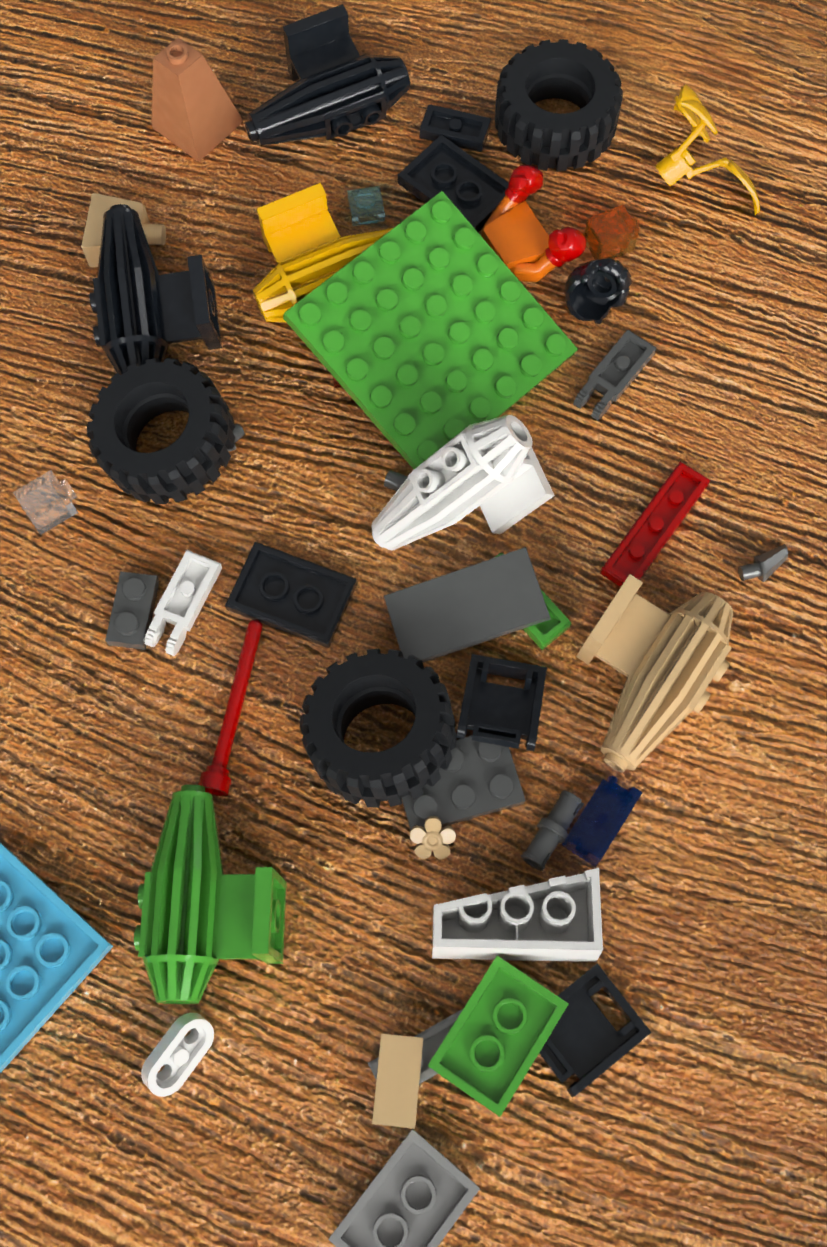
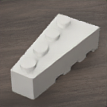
M599 868L586 870L578 875L565 877V875L550 878L547 882L529 886L519 885L510 887L507 891L489 895L484 893L433 906L432 959L494 960L496 956H499L503 960L597 962L603 951Z

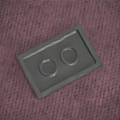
M472 736L456 740V747L450 750L452 760L447 769L439 768L441 778L434 786L426 783L422 787L424 794L414 800L411 795L401 798L410 831L416 825L425 828V820L431 816L438 817L442 823L441 827L523 805L526 801L509 747L472 741Z

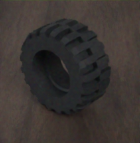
M559 39L557 43H551L550 40L541 41L539 46L534 47L532 44L522 50V54H515L508 61V64L503 67L497 82L495 128L498 130V137L504 146L507 145V151L515 158L520 156L522 163L530 166L531 164L537 165L539 170L547 171L548 168H556V172H563L567 170V167H573L575 170L585 166L586 161L589 163L600 157L601 153L608 149L612 138L615 136L623 90L621 89L620 77L617 72H614V66L608 59L603 60V55L594 48L591 51L586 48V44L580 42L570 44L568 40ZM545 99H563L577 105L580 110L564 114L552 113L541 109L535 103Z
M158 358L145 360L146 364L139 366L138 363H134L128 366V371L122 375H119V373L115 374L110 378L112 383L107 388L102 387L97 394L99 401L97 404H92L89 417L93 421L87 424V436L91 439L89 441V448L100 467L125 493L132 494L137 500L148 502L151 499L155 504H167L169 499L173 498L177 503L187 500V494L194 492L198 495L206 490L203 486L210 480L214 483L221 475L218 471L221 465L226 467L231 458L227 450L233 449L235 444V435L232 432L235 424L227 404L211 379L204 372H200L196 366L188 362L181 364L178 359L165 358L164 362H160ZM170 411L189 413L185 430L173 444L156 452H136L138 437L146 424L153 418Z
M379 648L368 649L367 655L358 657L355 652L345 656L347 661L341 665L334 662L326 668L328 675L324 679L320 676L317 677L311 685L314 694L305 696L302 705L305 714L300 717V730L303 734L302 742L320 779H323L327 787L335 794L342 793L346 801L357 804L362 798L367 807L379 808L380 801H388L390 807L401 805V798L407 795H411L414 800L424 794L422 787L426 783L434 786L440 780L439 768H448L452 760L450 750L456 747V724L446 687L443 683H440L438 674L431 667L424 668L421 659L414 655H409L407 659H404L402 651L389 649L388 654H381ZM380 704H394L408 709L415 715L414 724L408 735L400 743L387 750L362 752L350 748L344 742L345 733L352 720L369 707Z

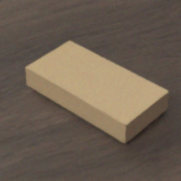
M381 1033L372 1124L415 1129L423 1038Z

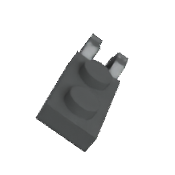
M627 330L589 375L587 383L576 396L573 405L581 409L587 404L594 391L597 390L604 396L593 408L591 417L599 421L608 411L613 401L616 403L655 355L657 348L630 330Z

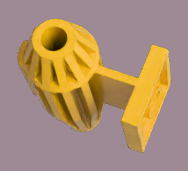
M321 183L257 208L264 244L268 252L273 253L277 265L252 289L265 322H286L283 319V315L288 309L393 228L341 237L328 211L327 197Z

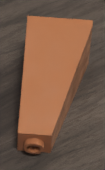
M177 37L153 58L151 124L154 130L199 162L241 125L243 120L204 56Z

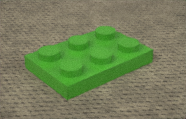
M496 956L429 1062L428 1067L501 1117L569 1003L499 956Z

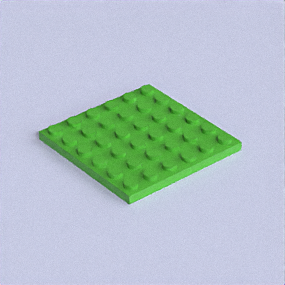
M443 191L297 302L283 315V319L413 469L469 425L500 417L578 350Z

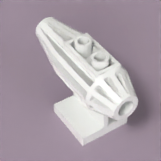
M512 415L474 423L466 427L408 475L404 483L376 519L373 520L371 527L374 541L382 548L391 551L457 523L479 506L491 532L502 534L555 495L533 451V441L528 429L518 418Z

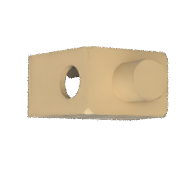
M92 193L81 247L89 267H98L103 215L106 211L110 210V207L117 204L128 205L131 209L138 212L144 233L150 245H165V225L150 224L145 205L140 202Z

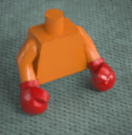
M520 165L513 170L508 188L505 190V197L485 223L481 237L520 282L536 283L555 267H562L565 263L580 257L586 249L587 240L581 231L572 227H565L561 230L557 229L550 235L547 234L526 202L530 194L536 193L542 188L544 182L542 172L537 167L530 165Z

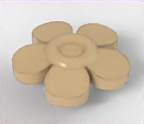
M436 816L428 817L425 820V828L418 825L414 826L410 831V839L412 842L417 843L415 854L421 859H428L433 851L435 858L440 860L447 858L450 855L448 844L453 843L456 839L453 827L445 826L441 829V820Z

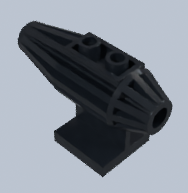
M342 4L283 26L288 72L293 81H298L248 113L249 121L244 122L250 141H257L259 146L326 137L327 140L337 136L342 137L353 130L366 125H374L386 118V112L410 89L409 75L403 60L398 56L370 54L360 56L349 35L348 13Z
M125 204L114 205L103 215L97 278H93L94 292L89 294L92 311L94 314L97 313L98 325L93 326L96 345L102 347L119 375L127 372V367L134 363H138L140 366L146 364L145 360L158 358L160 362H164L168 344L203 339L209 350L222 348L215 286L202 255L187 257L189 271L159 275L138 212Z

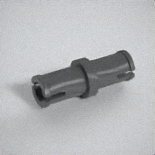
M565 790L561 792L559 799L547 818H541L539 821L537 834L526 851L521 855V858L528 865L540 871L544 870L545 864L557 845L564 843L568 837L567 829L578 811L583 807L584 803H582V800L571 792Z

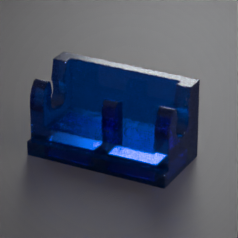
M609 776L607 781L604 779L601 781L569 832L568 837L562 843L563 847L594 867L603 858L643 793L635 787H629L628 790L617 784L618 778L615 776Z

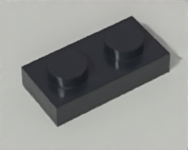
M429 104L420 127V138L435 141L440 135H443L460 148L482 152L491 127V118Z

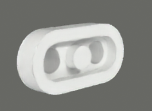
M186 1013L172 1024L142 1066V1081L153 1094L161 1097L169 1096L181 1088L212 1045L214 1039L212 1025L198 1013ZM189 1030H191V1032L189 1033V1035H187L186 1037H184V1036L187 1034V1032H188ZM165 1064L163 1070L158 1073L160 1068Z

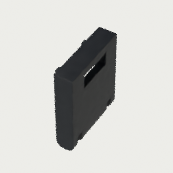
M472 654L456 737L464 739L467 729L473 730L472 741L519 749L520 739H525L526 750L534 752L547 667ZM491 674L525 680L524 689L486 682L487 675Z
M598 964L558 995V997L569 1004L539 1052L561 1083L573 1074L577 1076L579 1080L572 1083L567 1089L572 1098L652 1033ZM601 988H603L628 1020L617 1031L590 998Z

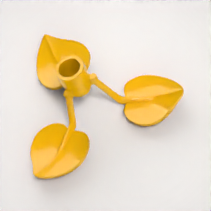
M685 84L681 87L679 96L676 95L674 97L676 103L673 110L683 113L691 123V133L679 148L676 147L655 165L656 169L671 187L684 175L690 180L699 173L723 166L737 176L749 190L753 200L754 214L756 215L760 211L756 189L747 174L732 159L729 161L727 158H722L703 166L692 168L691 165L696 160L687 147L699 134L706 143L710 141L705 128L706 125L714 135L718 131L711 115L703 106L699 97Z

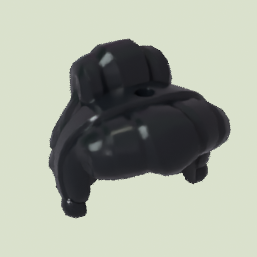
M611 258L589 261L576 267L569 274L565 284V301L570 313L579 320L594 321L596 324H601L612 307L615 308L625 304L630 290L629 286L632 284L631 275L628 269L619 261Z

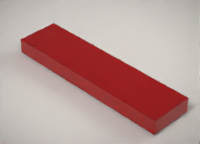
M680 461L602 567L600 574L620 587L629 574L641 580L706 490L711 480Z

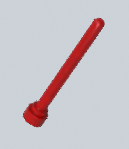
M252 620L247 626L212 764L208 765L206 771L201 772L198 785L204 786L205 792L214 796H228L232 779L229 777L230 771L227 769L263 628L259 620Z

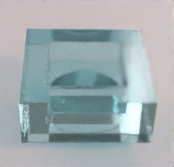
M380 186L347 191L353 226L385 221Z

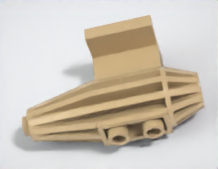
M629 574L576 657L589 665L595 656L627 677L601 747V752L605 755L604 762L614 770L622 773L626 769L634 771L693 710L699 713L711 695L706 691L712 679L718 682L729 667L730 662L725 660L732 648L729 646L733 609L725 600L717 595L701 592L668 614L636 594L643 582Z

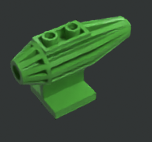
M200 785L181 786V791L172 794L150 872H145L144 884H140L138 889V906L142 909L141 925H137L135 929L134 946L136 951H139L138 957L143 958L157 1003L198 1004L219 960L260 959L266 964H283L287 882L273 867H256L255 874L223 873L213 796L205 792V787Z

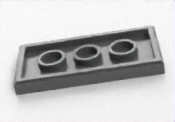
M526 547L384 595L404 659H407L409 655H414L423 662L551 620Z

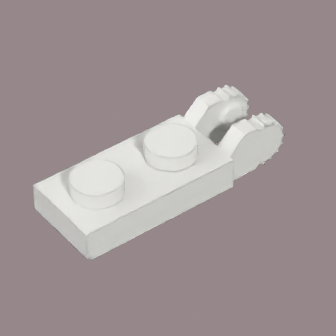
M189 550L185 552L154 611L155 616L145 634L144 644L155 647L164 633L167 622L175 627L166 643L165 653L172 656L178 653L185 641L187 631L190 632L222 570L221 563Z

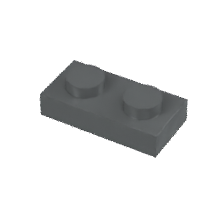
M120 571L105 640L109 646L146 649L144 638L152 621L160 582L156 575Z

